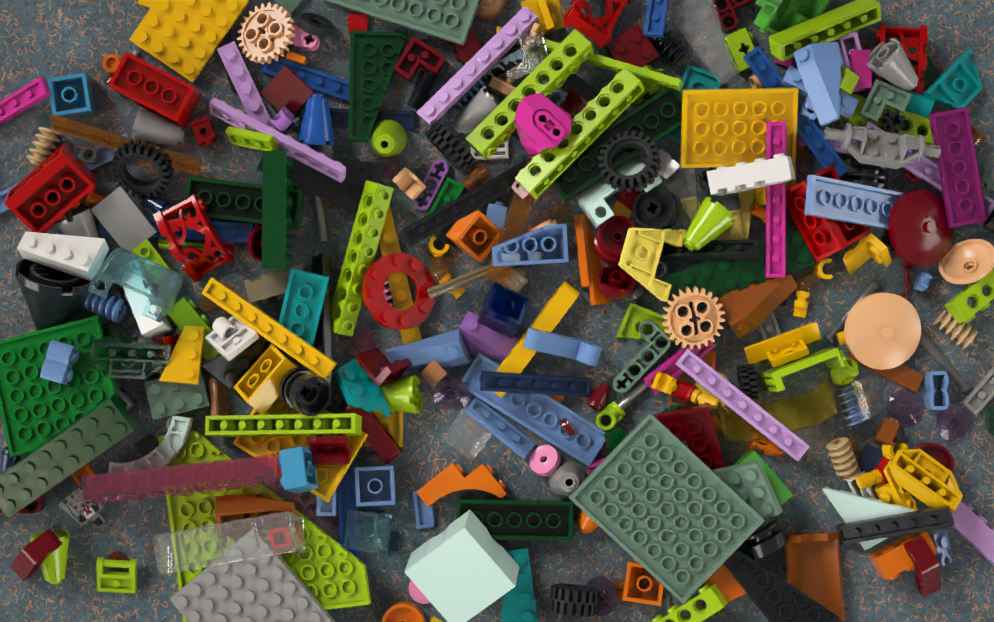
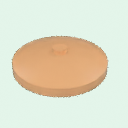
M888 292L870 294L858 301L849 312L844 328L845 342L852 356L863 365L880 370L895 368L907 361L919 344L921 337L919 315L913 305L899 295Z

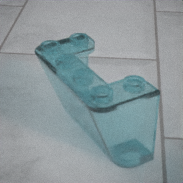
M115 248L92 278L87 291L107 298L112 284L122 285L149 297L142 315L160 323L172 311L183 280L181 275L126 249ZM104 282L105 289L102 291L98 290L96 287ZM151 305H157L160 308L158 315L150 312Z

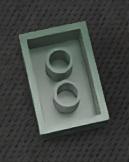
M201 368L199 385L160 382L159 379L144 382L153 420L211 406L210 392L204 368Z

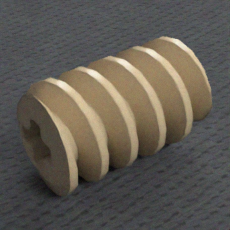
M38 127L42 134H35L39 141H32L36 148H29L33 155H27L26 158L30 163L39 166L47 159V156L52 154L50 149H57L53 142H60L56 135L63 134L46 127Z
M948 310L943 311L933 322V325L941 323L939 330L946 328L945 335L952 333L950 340L952 341L957 338V346L963 343L962 349L966 348L977 335V330H971L972 326L970 324L965 325V321L957 323Z
M837 438L826 445V449L830 450L828 454L832 457L831 462L835 463L833 468L837 470V476H842L843 480L848 481L861 473L848 438Z

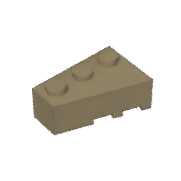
M303 265L291 267L305 271ZM289 268V272L278 271L269 275H261V277L256 279L243 280L250 303H258V306L269 304V300L274 298L277 301L283 300L291 268Z

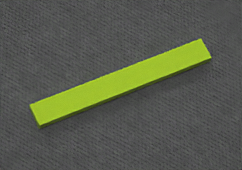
M537 37L536 45L548 52H552L560 44ZM571 53L569 57H573L576 53ZM594 53L587 61H584L585 63L618 73L626 68L639 79L679 91L682 90L684 85L681 79Z

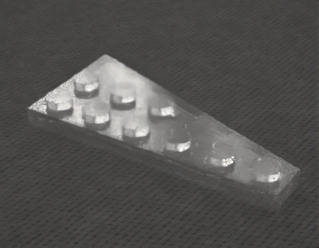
M669 0L668 16L719 84L723 86L738 73L729 51L714 1Z

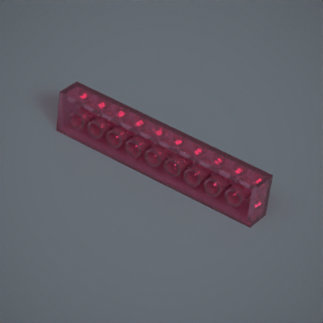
M273 454L81 476L83 500L90 501V504L103 505L107 504L108 500L109 502L121 503L127 502L126 498L139 501L146 500L145 496L156 499L164 498L165 494L183 496L184 492L191 494H202L203 490L220 492L224 487L225 489L238 490L242 489V485L249 488L261 487V483L274 486L280 485L282 470L278 465L279 455Z

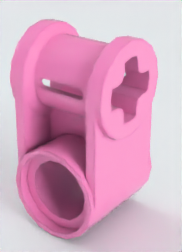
M292 24L296 27L295 30L291 31L296 35L290 38L293 42V47H299L308 51L317 50L320 46L319 38ZM312 37L314 42L308 44L306 40H310Z

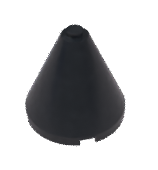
M21 259L16 265L15 276L36 331L67 323L95 284V279L92 282L26 259Z

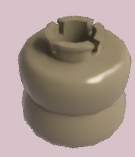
M514 267L508 268L506 274L500 278V282L503 284L501 288L508 294L512 292L519 294L522 287L528 283V279L525 277L527 273L519 267L517 269Z

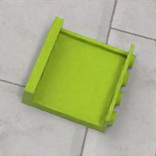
M838 348L822 349L804 356L802 359L794 360L783 366L762 372L760 376L766 391L779 392L785 389L781 379L783 376L823 361L826 362L828 368L845 367L843 362L846 360L842 350L839 351Z

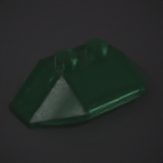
M106 336L93 341L90 360L106 378L146 379L169 364L171 345L143 337Z

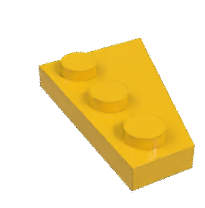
M184 326L159 379L160 382L199 385L205 327Z

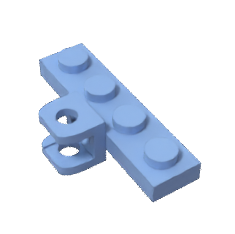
M790 65L781 84L788 88H798V93L806 96L800 113L811 120H815L817 115L799 70ZM839 90V95L841 96L840 114L850 119L859 100ZM807 109L812 110L813 113H809Z

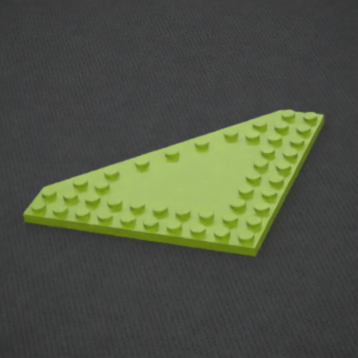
M197 430L189 432L188 438L179 453L169 464L162 468L179 590L242 538L221 539L215 515V496L237 494L285 501ZM165 435L158 436L159 445L164 440ZM295 509L296 519L276 526L272 524L266 525L260 531L268 541L270 529L297 523L301 543L275 550L325 610L371 604L366 564L297 509ZM183 616V622H188V620Z

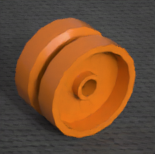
M401 600L387 608L382 622H425L423 611L418 605L411 601Z

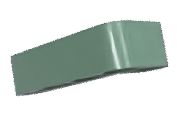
M644 319L639 324V332L648 342L613 378V388L618 393L628 391L670 347L669 336L651 319ZM645 324H651L653 330L650 333H645L642 327ZM659 337H664L667 339V343L664 346H658L656 340ZM651 351L654 354L653 358L645 360L643 358L644 352ZM632 365L640 367V371L637 374L629 371ZM626 372L629 376L625 380L626 386L621 385L620 387H618L617 380L623 381L626 378V374H624Z

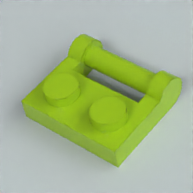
M98 557L96 563L97 591L136 593L137 559L112 560ZM104 567L129 568V572L104 571Z

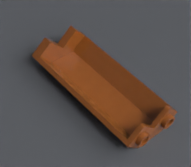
M821 531L786 534L785 536L788 540L787 544H785L787 583L839 616L840 618L835 622H845L839 532Z

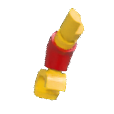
M662 372L656 374L652 384V388L670 395L672 394L688 403L693 402L696 404L698 402V405L710 403L716 406L720 399L705 392L702 394V391L697 386L678 381L674 377Z
M899 442L894 447L883 444L882 454L885 458H882L877 467H874L872 471L855 477L858 487L863 489L874 484L882 485L888 482L883 472L884 468L893 459L898 450H907L908 446L905 443Z

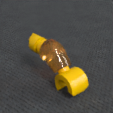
M434 235L427 243L429 253L434 256L431 257L429 272L433 280L441 284L451 280L452 277L448 273L446 258L443 257L450 244H445L442 250L435 249L433 242L436 240V236ZM460 287L449 293L458 299L466 290Z
M823 258L815 262L813 271L811 270L797 279L798 287L795 289L797 300H794L793 316L806 318L808 308L806 300L809 298L810 293H812L813 288L820 282V278H833L832 274L825 275L822 271L823 265L831 263L832 259Z

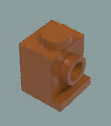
M892 417L881 419L872 441L894 447L896 443L892 441H895L899 435V421Z

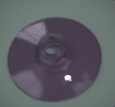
M451 378L438 382L432 391L433 401L444 410L453 409L457 411L463 409L469 403L471 397L470 390L464 382Z
M903 389L896 391L890 396L886 411L888 417L899 421V427L908 428L921 421L925 406L922 398L916 392ZM905 405H909V412L904 411Z
M953 404L948 406L947 410H942L936 421L938 435L946 441H956L962 438L971 425L969 410L960 404Z
M605 577L590 579L586 586L599 590L597 615L609 614L617 603V591L614 584Z

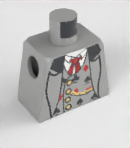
M91 480L86 481L58 504L80 525L91 521L96 528H99L106 522L99 513L106 506Z

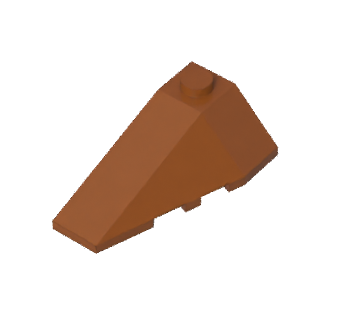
M789 272L786 273V278H769L764 283L758 285L754 283L748 285L749 288L740 291L738 289L730 291L717 300L716 303L723 305L719 309L725 311L723 316L739 339L757 328L798 287Z
M237 494L215 496V515L221 539L243 537L255 526L261 531L266 525L272 524L276 526L296 519L295 505L292 502Z

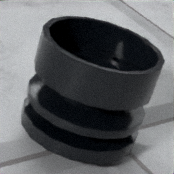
M851 155L849 166L856 169L857 172L848 173V177L855 180H848L847 182L887 189V185L881 183H887L889 179L882 176L881 173L890 172V168L859 163Z
M301 367L294 368L284 375L279 385V394L281 400L286 405L304 415L315 416L328 406L331 399V388L324 378Z
M775 516L765 517V521L745 540H752V543L746 547L751 559L762 558L787 544L788 540L782 530L772 531L778 525L777 520L770 521Z

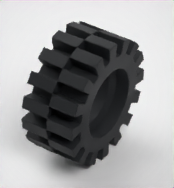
M754 364L737 366L739 390L750 399L758 398V381Z

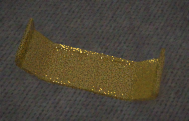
M822 374L823 383L810 393L759 405L791 432L822 424L824 420L837 413L831 387L825 374ZM719 401L717 409L725 440L746 443L767 438L732 409L722 408Z

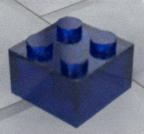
M494 282L485 295L477 323L512 339L521 327L529 298Z

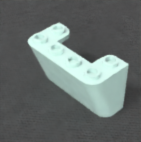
M631 159L615 171L621 175H634L640 172L646 164L638 159ZM659 175L657 178L653 176L654 182L652 184L647 182L648 187L645 189L642 185L639 186L640 192L645 190L647 193L652 188L658 187L663 181ZM601 179L582 192L578 198L579 206L595 229L599 228L601 223L614 215L605 200L619 191L618 187L616 189L611 188V184L608 185L605 179Z

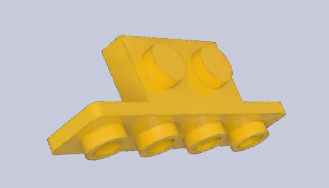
M813 322L747 346L744 350L749 364L768 359L774 368L809 355L806 344L820 340L821 335L818 324Z
M890 460L883 470L889 483L877 484L874 488L879 500L918 511L911 494L895 482L889 467L892 461Z

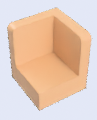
M406 167L392 179L412 200L426 188Z

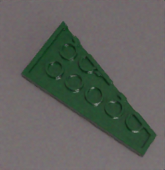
M350 30L348 142L368 143L407 33Z

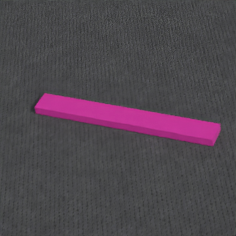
M786 121L766 122V160L773 159V155L785 153L786 156ZM786 182L766 186V278H786Z

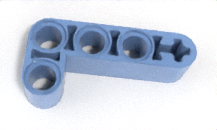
M528 328L523 347L531 350L575 359L591 366H597L602 347L585 340L534 328Z

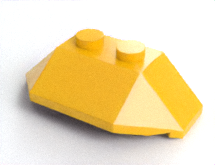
M901 449L896 452L889 464L895 482L927 506L936 508L949 505L951 512L956 510L963 494L959 491L952 471L921 449Z

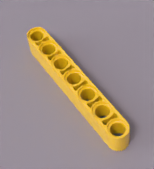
M564 281L528 328L552 332L577 299L580 292ZM528 329L496 372L521 373L537 351L523 347ZM494 392V393H496L498 396L502 397L506 392Z

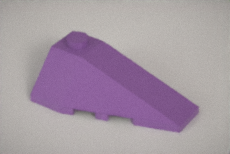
M468 311L458 328L469 355L477 356L480 353L488 359L504 361L519 341L517 338Z

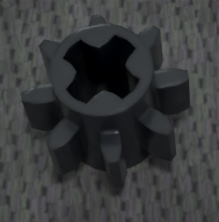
M889 110L887 111L888 117H881L884 120V124L881 127H886L889 133L892 130L895 133H899V127L903 128L906 126L903 123V119L906 116H901L899 114L900 110H897L894 114ZM895 118L894 122L897 124L892 125L893 122L890 119Z

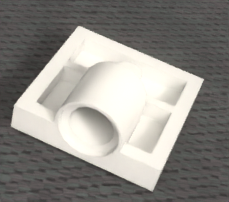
M234 316L228 320L225 317L217 318L212 325L213 331L205 337L207 342L228 361L259 339L257 332Z

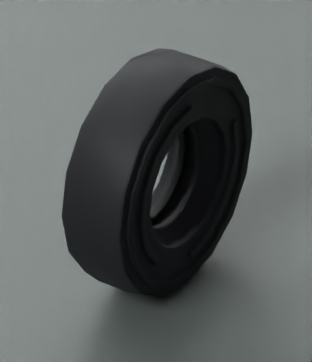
M302 13L298 20V27L312 35L325 37L329 36L332 31V22L318 14Z

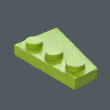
M630 301L616 338L644 339L639 332V324L642 320L651 319L664 331L668 326H663L662 323L667 321V319L662 318L660 313ZM645 324L642 330L645 333H650L653 330V326ZM664 337L657 339L658 341H667Z

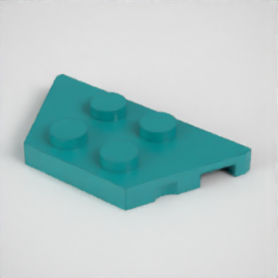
M971 48L966 50L923 92V95L935 98L936 102L951 110L964 108L983 89L977 65L973 66L970 56L973 54Z
M355 358L335 372L334 376L348 406L362 408L368 412L373 410L383 412L382 416L384 417L390 415L391 410L380 387L371 380L370 376L359 366Z

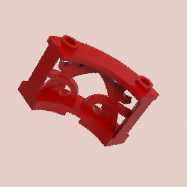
M571 0L570 4L572 6L566 11L562 24L568 28L573 26L596 42L597 48L601 49L603 45L607 46L611 41V33L618 16L626 3L629 4L632 0H604L606 15L598 18H591V9L585 0Z
M881 23L880 30L876 29L875 41H878V45L882 42L887 44L889 42H887L886 36H893L891 38L896 39L895 37H900V43L908 59L916 62V65L912 67L918 76L917 86L910 91L923 95V73L926 71L927 54H925L926 45L928 44L927 25L911 28L885 26V23ZM908 45H909V50H910L911 48H914V49L916 50V53H915V54H910V53L908 52V50H907V46H908ZM876 74V79L883 82H887L892 86L894 85L888 80L881 77L880 75Z
M193 194L190 198L163 212L158 211L154 213L153 216L162 237L166 236L167 241L171 244L168 246L171 254L176 261L179 260L183 263L184 272L196 283L202 280V275L228 262L234 263L233 255L235 252L232 246L222 239L205 210L207 206L202 198L199 199ZM194 205L197 215L192 216L190 210L187 219H184L183 210ZM179 213V218L169 219V217ZM180 227H182V236H176L175 231L180 232ZM187 228L205 235L203 251L194 247L183 248L181 244L186 239ZM218 250L222 254L218 256V254H216L215 251ZM192 252L195 253V256L191 258L188 254Z

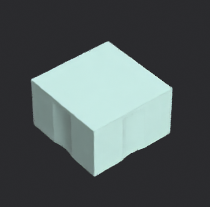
M468 510L449 524L442 533L432 537L414 550L410 555L404 573L447 622H467L516 586L519 565L491 537L487 528L475 514Z

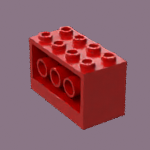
M125 52L108 84L118 94L147 107L183 128L186 127L202 97V94L195 87L128 52Z
M64 143L7 193L4 204L32 232L47 233L56 220L60 222L67 215L66 211L70 208L75 209L81 203V198L85 195L88 197L95 191L94 187L97 176Z
M833 165L815 174L841 180ZM807 179L786 190V208L816 262L870 233L867 226L805 215Z

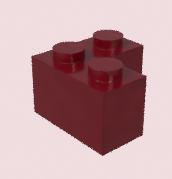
M413 37L393 70L394 73L408 82L412 81L420 67L437 77L447 59L446 56Z

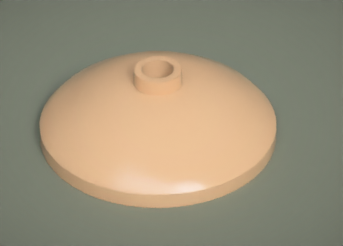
M968 239L951 246L945 257L939 261V272L946 281L953 284L976 282L993 269L994 247L991 243L982 239Z

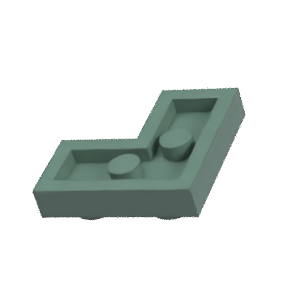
M876 79L859 115L877 123L885 106L904 113L912 94Z

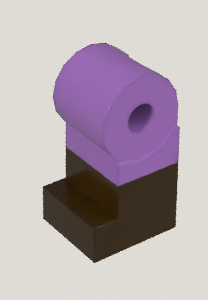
M287 103L271 122L278 130L284 132L286 129L289 130L301 116Z

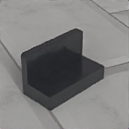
M421 70L407 106L418 111L448 80Z

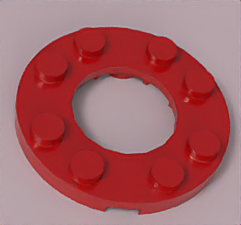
M392 253L378 259L367 270L362 286L363 300L365 306L368 307L373 315V319L379 324L393 330H406L421 324L431 313L435 298H430L427 290L435 286L430 271L419 259L405 253ZM404 273L411 278L416 286V299L408 309L397 310L391 307L385 299L384 284L391 274Z

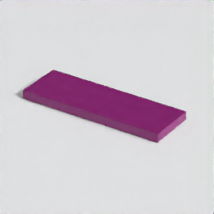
M964 107L928 114L933 144L941 146V153L939 158H936L948 228L988 221L968 108Z

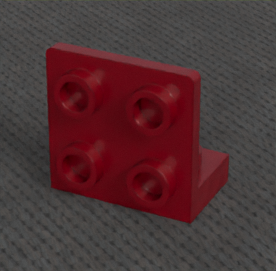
M377 347L355 356L359 366L366 371L377 386L400 378L412 365L408 358L401 361L398 359L391 364Z

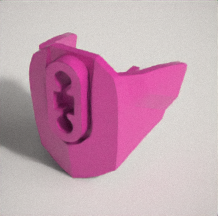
M541 93L529 95L520 101L515 114V123L520 143L529 155L538 154L543 149L556 148L570 134L572 117L568 112L555 105ZM540 117L545 118V119H546V123L540 122V121H539V118H540ZM559 130L560 135L554 136L553 131Z

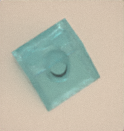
M347 510L343 547L370 553H388L392 514Z

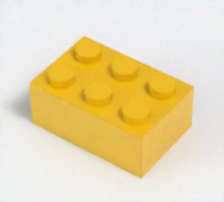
M271 343L234 388L250 406L263 415L280 396L279 385L284 375L288 371L299 367L285 353Z

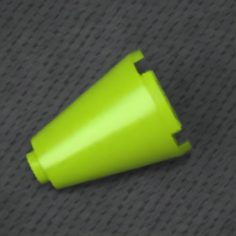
M384 119L373 126L369 143L372 150L379 156L386 158L395 157L404 150L407 143V134L404 127L398 122Z
M706 197L703 200L683 237L684 245L691 251H698L735 223V219H730L732 214L719 202H710L712 199L710 197Z
M411 375L379 386L390 410L418 414L420 413L419 410H422L423 397L422 392L419 393L417 386L421 385L417 375Z
M61 529L62 532L58 533L54 532L63 544L47 556L40 565L45 581L50 582V584H59L65 578L70 533L67 529ZM46 530L34 533L35 537L30 536V542H32Z

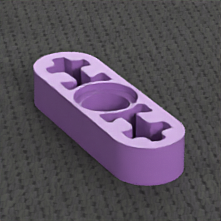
M438 159L432 163L423 184L426 186L427 181L434 180L437 183V187L432 191L427 188L424 189L426 193L433 194L431 198L427 196V206L419 207V202L417 201L424 197V193H420L414 199V205L418 210L426 211L430 208L448 173L449 168L446 161ZM442 163L444 164L443 168L445 171L439 172L438 177H442L439 181L436 177L430 176V174L433 173L435 175L437 171L435 165Z

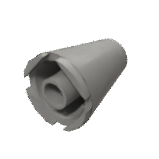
M894 38L889 39L891 42L887 44L884 42L880 43L868 57L870 60L867 63L869 69L903 91L914 89L917 86L918 76L901 43Z
M484 85L454 119L455 124L453 126L459 134L463 133L466 135L471 133L501 103L494 92L489 93L487 91L489 89L487 85Z
M139 105L130 140H133L134 143L136 139H141V143L144 140H149V144L154 142L163 145H177L178 142L182 143L185 132L181 131L182 127L145 106Z
M91 208L82 210L56 223L58 230L63 235L99 238Z
M562 461L558 469L549 475L548 482L550 489L556 496L569 499V495L587 477L584 469L576 462ZM567 479L573 480L571 485L565 484Z

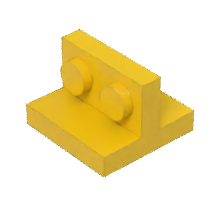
M526 0L520 2L521 8L526 6L539 18L537 23L541 27L535 38L567 28L562 24L565 14L560 0Z

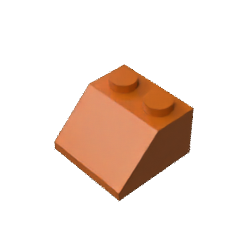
M477 210L457 220L446 236L470 258L481 263L505 233L482 212Z
M628 561L622 600L661 606L664 586L638 562Z

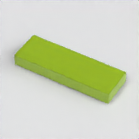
M228 126L225 130L233 145L261 151L280 150L273 135Z

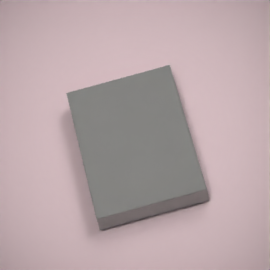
M122 186L118 187L91 209L126 255H129L135 247L158 232Z

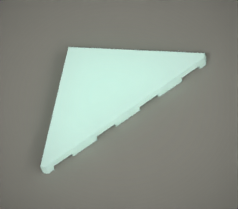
M828 486L822 489L845 523L916 511L909 507L885 503L882 500L858 496L855 493L831 489ZM887 538L859 543L864 550H867Z

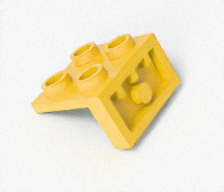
M872 233L862 237L858 245L854 249L848 250L843 258L850 275L855 273L871 257L878 264L883 263L886 267L892 263L888 247Z

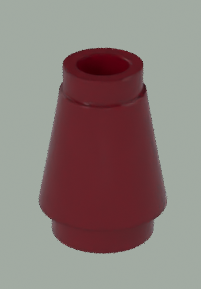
M601 382L588 398L589 402L587 405L601 412L602 408L605 409L612 387L605 382Z

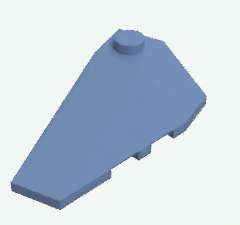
M814 43L795 51L794 56L799 73L820 125L823 127L840 119L841 96L839 95V88L842 83L840 72L841 66H843V57L839 43Z
M567 224L545 225L492 247L493 267L569 262Z
M459 329L386 350L391 364L398 359L401 361L408 358L412 363L409 368H426L433 360H436L442 368H454L471 363V358Z

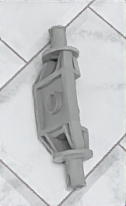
M846 123L843 130L826 127L824 131V139L840 141L841 149L847 150L859 163L899 169L912 162H919L923 155L939 158L941 153V146L925 144L923 135H918L917 137L909 134L901 135L867 129V127L852 126L851 123ZM851 138L858 140V147L850 142ZM913 149L912 154L905 155L906 150Z

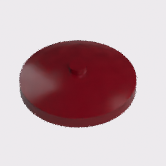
M919 189L904 193L894 203L889 216L888 231L891 244L897 255L906 263L916 267L931 266L941 261L948 253L953 239V228H948L944 201L932 191Z

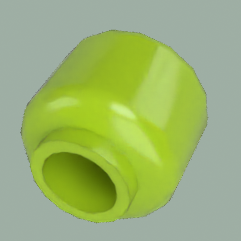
M845 358L846 361L843 362L845 367L831 368L830 376L836 385L849 386L858 376V364L851 358Z

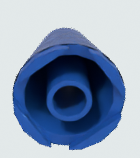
M312 94V98H308L297 142L302 144V140H304V144L329 145V141H331V145H336L328 98H324V94Z

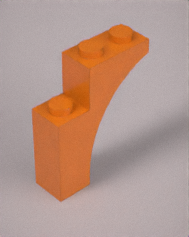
M452 462L416 492L429 507L449 493L466 489L482 490L502 498L507 494L504 491L507 487L500 479L496 481L492 476L495 472L489 464L486 466L483 463L464 477L462 474L465 471L458 463L454 465Z

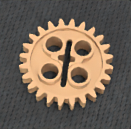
M269 2L266 6L262 3L261 9L255 6V12L253 13L249 10L250 16L243 17L246 22L240 23L243 29L237 31L241 34L237 38L241 42L238 47L242 49L241 53L246 55V58L255 63L259 62L264 65L265 61L271 64L272 59L278 61V55L284 57L283 51H289L287 45L293 44L290 38L296 36L291 32L296 29L292 25L295 21L290 18L292 15L278 4L273 5Z
M694 286L693 292H691L689 287H686V293L679 289L678 297L672 294L674 300L667 301L670 306L663 307L667 314L661 315L662 318L667 319L662 325L668 326L664 332L671 333L669 339L676 338L674 342L676 345L682 342V348H685L688 344L690 350H693L694 345L701 349L702 343L708 347V340L715 342L713 336H720L717 330L724 329L720 322H725V319L720 317V315L725 314V311L719 310L723 305L716 303L718 297L711 298L712 292L710 291L705 295L704 288L698 292L696 286ZM690 301H692L693 313L697 316V318H695V325L698 331L697 335L694 334V323L690 320V318H692L691 309L689 307ZM700 302L706 304L703 311H697V305ZM681 306H686L687 308L684 315H678V309ZM704 321H708V328L706 330H701V323ZM685 325H689L690 331L686 334H682V327Z

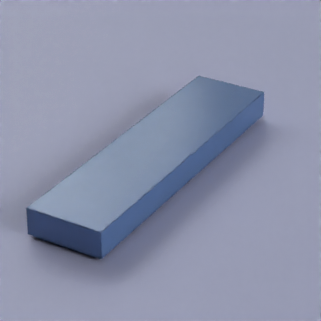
M475 397L464 411L523 459L527 457L536 445V443L478 397Z

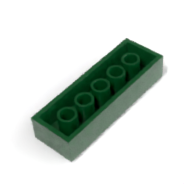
M263 151L262 269L264 271L289 272V267H292L293 264L292 255L289 254V248L293 247V237L289 234V228H293V217L289 215V209H293V197L290 195V190H293V178L290 176V170H293V159L287 151Z
M193 176L187 177L185 200L193 194L199 199L202 198L207 206L205 210L210 219L262 225V185ZM293 188V190H290V195L293 197V209H289V215L293 217V228L290 229L300 230L305 191ZM194 205L183 210V214L186 216L190 210L192 216L197 215Z
M456 499V519L468 510H471L487 528L493 539L572 541L573 501Z

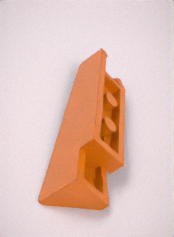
M585 214L573 215L581 288L589 287L590 306L611 304L610 299L602 295L598 288V274L602 267L599 258L593 250V234L589 219Z

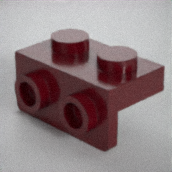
M337 434L334 436L317 435L308 437L307 444L313 453L312 465L350 464L352 446L347 436Z

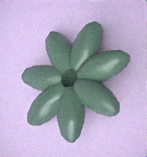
M984 173L982 179L980 178L982 192L989 197V191H994V186L991 185L994 183V178L988 180L987 174Z

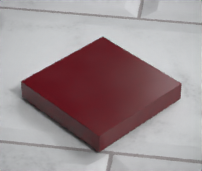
M286 65L260 94L279 111L288 103L297 112L315 91Z

